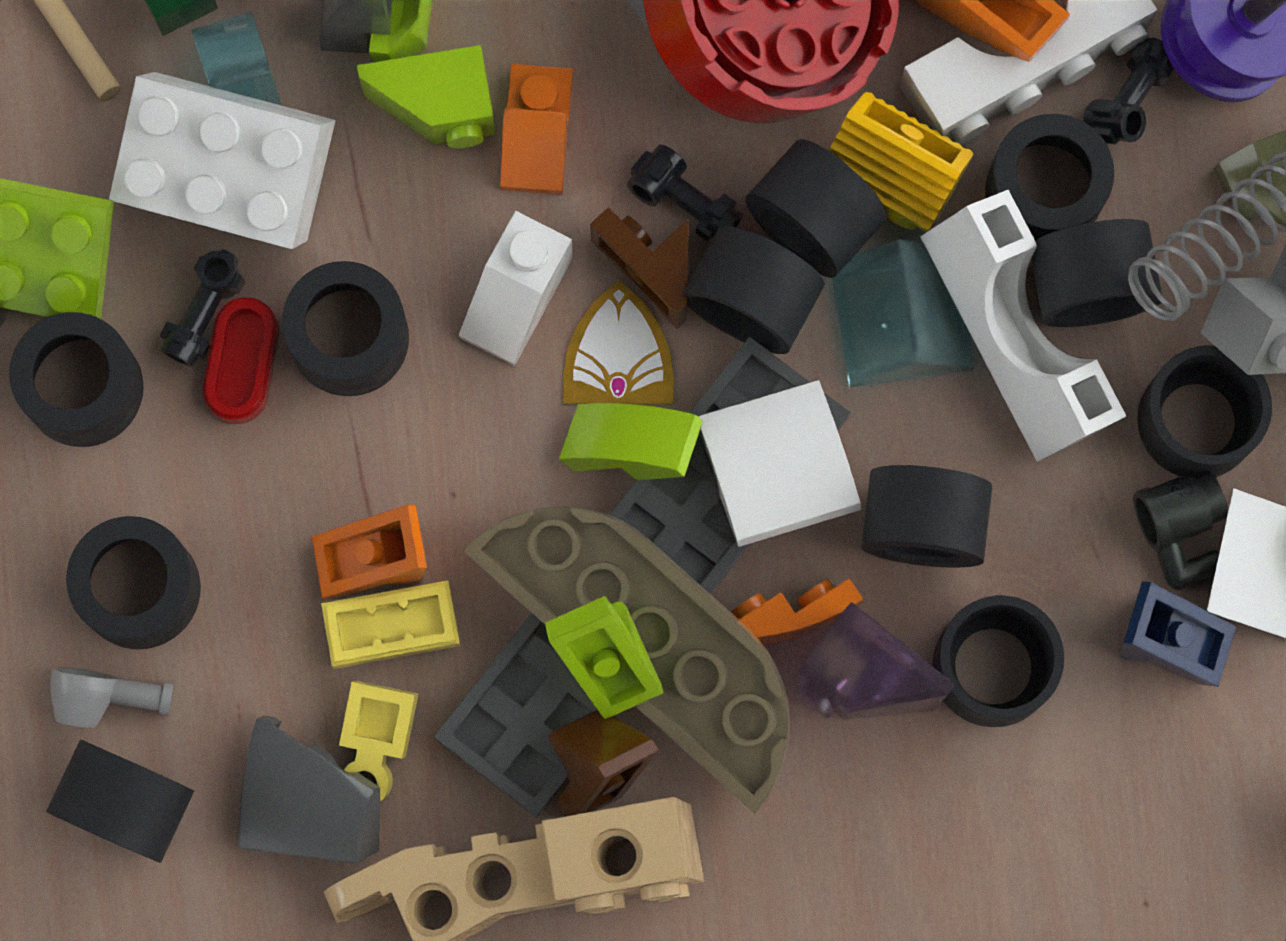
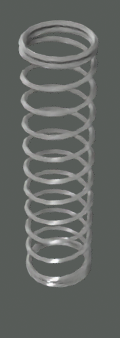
M1286 149L1283 153L1275 154L1268 162V165L1258 167L1252 173L1251 178L1241 180L1234 187V191L1224 193L1215 205L1206 207L1200 213L1199 218L1188 220L1181 231L1171 233L1165 239L1164 245L1153 247L1146 257L1138 258L1131 264L1128 272L1129 285L1137 302L1145 311L1155 318L1164 321L1176 320L1190 308V297L1203 299L1207 295V283L1213 286L1221 285L1225 281V270L1238 272L1243 266V257L1247 259L1256 258L1260 254V244L1265 246L1273 245L1277 241L1278 231L1286 232V226L1280 227L1276 225L1274 218L1267 208L1256 199L1254 191L1255 184L1269 189L1278 206L1286 212V197L1273 186L1271 178L1272 171L1286 176ZM1283 159L1284 169L1273 165L1278 160ZM1266 172L1267 182L1256 178L1261 173ZM1249 185L1250 196L1239 193V191L1244 186ZM1238 197L1253 203L1261 219L1272 228L1273 235L1269 240L1258 238L1257 232L1250 222L1240 214L1237 205ZM1232 198L1233 209L1222 206V204L1227 199ZM1215 211L1216 223L1204 219L1209 212ZM1220 211H1225L1235 216L1244 232L1254 240L1255 250L1252 253L1241 251L1233 236L1223 228ZM1203 224L1217 229L1228 247L1237 254L1238 263L1235 266L1229 267L1223 264L1214 248L1206 242L1203 235ZM1192 225H1198L1199 237L1187 233ZM1185 237L1200 243L1209 258L1219 267L1220 277L1217 280L1205 277L1198 264L1189 256ZM1180 238L1181 250L1170 247L1169 244L1174 239ZM1162 251L1164 264L1152 259V257L1157 252ZM1168 251L1184 258L1192 272L1200 278L1203 290L1199 294H1194L1187 290L1179 276L1172 271L1168 261ZM1140 266H1145L1147 281L1157 299L1174 312L1162 310L1145 294L1138 278V268ZM1150 268L1160 274L1169 284L1175 295L1177 306L1171 305L1156 288Z

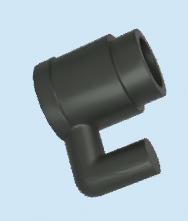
M1211 472L1202 473L1197 476L1189 473L1160 485L1134 492L1133 503L1137 520L1146 540L1157 552L1168 585L1178 590L1214 577L1219 553L1213 550L1186 560L1180 541L1212 529V524L1227 519L1228 508L1226 499L1215 476Z

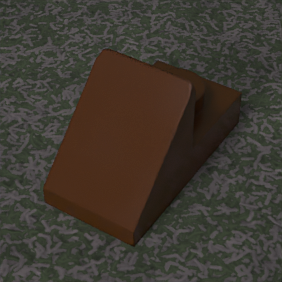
M608 207L590 224L591 242L677 329L686 321L687 297L682 294L688 284L689 220L684 222L652 252L648 248L652 244V240L642 226L628 215L621 220Z
M598 710L551 732L548 735L549 741L568 770V778L571 782L557 800V806L564 817L596 811L622 798L659 749L650 737L614 716L604 720Z

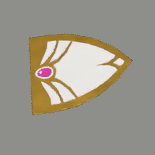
M620 280L592 303L576 326L566 352L563 373V404L622 403L674 405V376L671 353L661 326L644 301Z

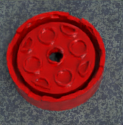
M643 0L646 21L653 42L663 62L675 79L687 92L710 109L724 116L751 123H775L793 119L834 105L859 91L867 83L865 79L873 71L880 57L888 53L896 31L899 14V0H792L790 4L784 0Z

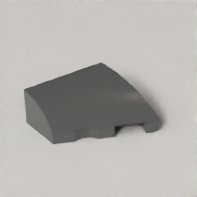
M272 716L257 718L244 773L238 848L356 864L379 851L380 787L358 772L350 773L344 771L337 765L331 754L316 744L307 748L280 730L279 727L282 722Z

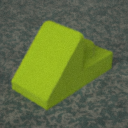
M603 596L545 623L550 644L604 720L663 694L661 682L628 608L622 601L611 604L606 596Z

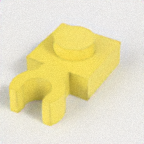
M353 681L351 682L339 746L357 749L355 761L349 763L344 771L350 773L367 771L373 774L376 778L377 786L380 787V801H383L390 794L393 785L391 770L386 765L387 756L400 759L406 757L419 693Z

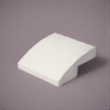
M819 380L698 416L703 420L699 433L718 483L719 496L738 547L861 510V502L850 466Z

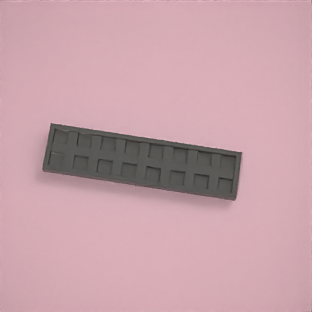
M749 337L690 413L701 416L810 382ZM824 393L837 431H839L848 420L851 412ZM700 433L698 434L684 477L636 480L609 514L642 533L710 594L715 591L750 546V544L738 547L719 496L718 483ZM531 613L434 738L531 815L538 818L568 780L569 774L550 743L548 735L597 710V708L550 644L545 624Z

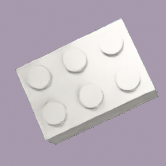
M157 72L136 76L109 200L294 249L308 240L336 120Z

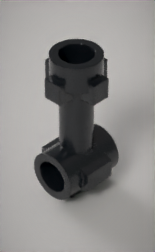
M1151 37L1147 38L1143 44H1138L1132 53V57L1126 64L1131 70V74L1113 101L1098 99L1092 101L1087 106L1083 122L1091 126L1103 138L1105 143L1116 145L1119 141L1135 142L1142 136L1146 126V115L1143 108L1139 105L1152 86H1164L1174 69L1164 50L1162 40Z
M659 144L652 153L646 150L631 168L632 177L628 180L627 186L640 201L655 207L665 196L700 221L695 233L707 242L710 238L713 239L719 227H738L743 218V214L735 209L737 202L726 194L713 201L681 178V175L687 169V165L677 152L666 145Z
M221 249L220 251H212L199 257L194 270L202 283L179 326L166 322L160 333V337L164 339L159 348L160 352L189 367L194 366L198 356L204 359L210 348V343L203 339L202 335L221 299H228L235 294H239L245 284V280L237 268L239 260L235 254Z

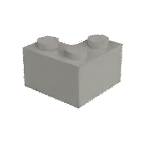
M1286 244L1271 277L1225 278L1201 330V334L1247 375L1286 373Z

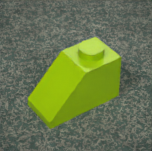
M481 45L357 65L364 97L434 145L447 143L449 148H469L481 144L485 136L496 135Z

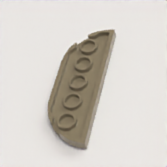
M549 507L522 512L488 528L466 547L464 552L544 624L603 596H606L611 604L622 601L628 608L663 689V694L638 704L636 707L754 814L759 810L776 785L784 766L790 736V714L785 687L777 666L760 640L737 617L642 533L622 520L595 510L578 507Z

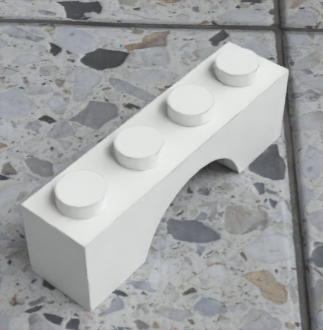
M1057 0V4L1070 13L1069 19L1030 62L1014 56L1003 57L981 52L958 37L905 66L899 88L921 123L927 124L932 130H938L941 136H948L950 140L954 139L962 145L983 133L990 125L987 120L1007 109L1011 115H1015L1031 107L1043 96L1040 90L1054 82L1061 80L1063 85L1066 86L1081 79L1095 68L1094 60L1113 50L1117 56H1120L1136 48L1139 43L1144 42L1149 35L1146 31L1157 12V8L1152 0Z
M1009 190L966 206L920 236L1037 462L1126 417L1097 359L1075 358L1060 351L1047 340L1035 323L1028 306L1025 281L1027 267L1037 248V244Z

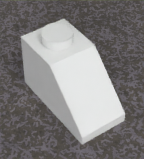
M515 211L485 265L458 335L459 338L515 367L573 260L572 239Z

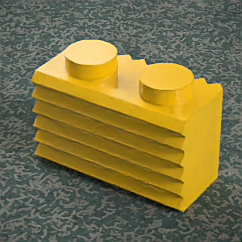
M864 92L849 110L829 149L832 154L846 163L867 183L879 198L883 207L886 208V215L892 222L907 229L919 227L925 232L931 229L943 212L974 155L970 149L963 148L960 143L952 142L948 136H941L938 130H932L927 124L919 123L916 118L908 117L904 111H897L894 105H887L883 99L875 98L873 93Z

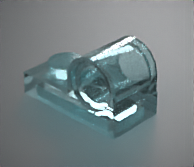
M252 11L191 29L210 87L282 106Z

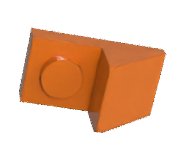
M511 64L508 102L503 114L501 190L563 195L573 86L572 68Z
M407 504L312 536L322 599H340L384 584L422 583L427 569L416 505Z

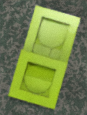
M622 403L578 404L559 460L574 472L622 468L635 480L684 477L703 420L692 413L655 406Z

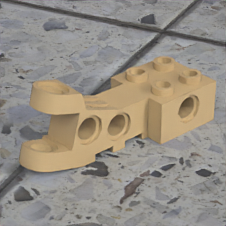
M675 797L544 820L542 824L535 825L537 838L510 843L509 835L499 836L498 832L472 836V850L447 855L446 847L435 848V844L407 848L333 884L323 893L337 923L352 920L395 900L413 941H464L506 916L575 904L576 913L586 912L587 915L626 908L624 896L640 894L641 901H651V903L690 897L688 885L704 882L691 804ZM631 842L636 850V862L628 873L621 875L615 864L616 855L624 844ZM502 863L510 872L511 887L503 898L494 901L485 893L483 878L491 866ZM442 892L451 901L452 914L447 924L442 928L435 929L426 920L425 906L430 897L435 893Z

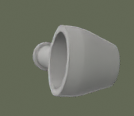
M52 668L50 694L55 721L58 723L76 727L96 728L110 703L159 711L160 715H169L174 687L172 683L164 682V685L119 679L112 675L82 669Z

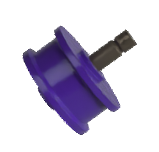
M1286 0L1166 1L1160 24L1164 50L1176 72L1198 92L1219 101L1243 102L1259 96L1269 89L1278 78L1286 75Z

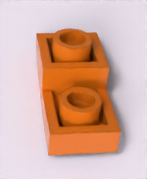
M850 578L836 587L833 586L829 579H826L797 599L802 607L797 613L793 611L781 592L766 601L762 593H758L740 604L731 613L765 645L794 639L828 626L857 610L863 598Z

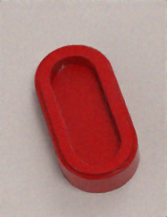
M241 297L225 304L215 318L203 382V397L210 411L221 421L230 424H243L255 419L264 410L269 396L279 339V326L269 306L255 298Z

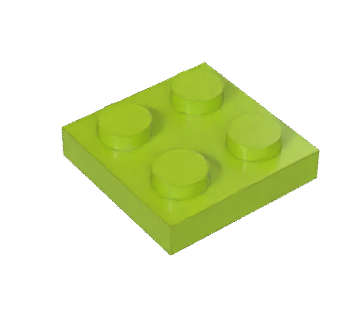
M0 178V308L45 317L66 312L90 314L101 319L114 201Z

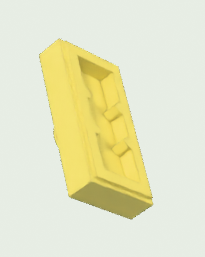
M448 580L321 603L333 669L461 646Z

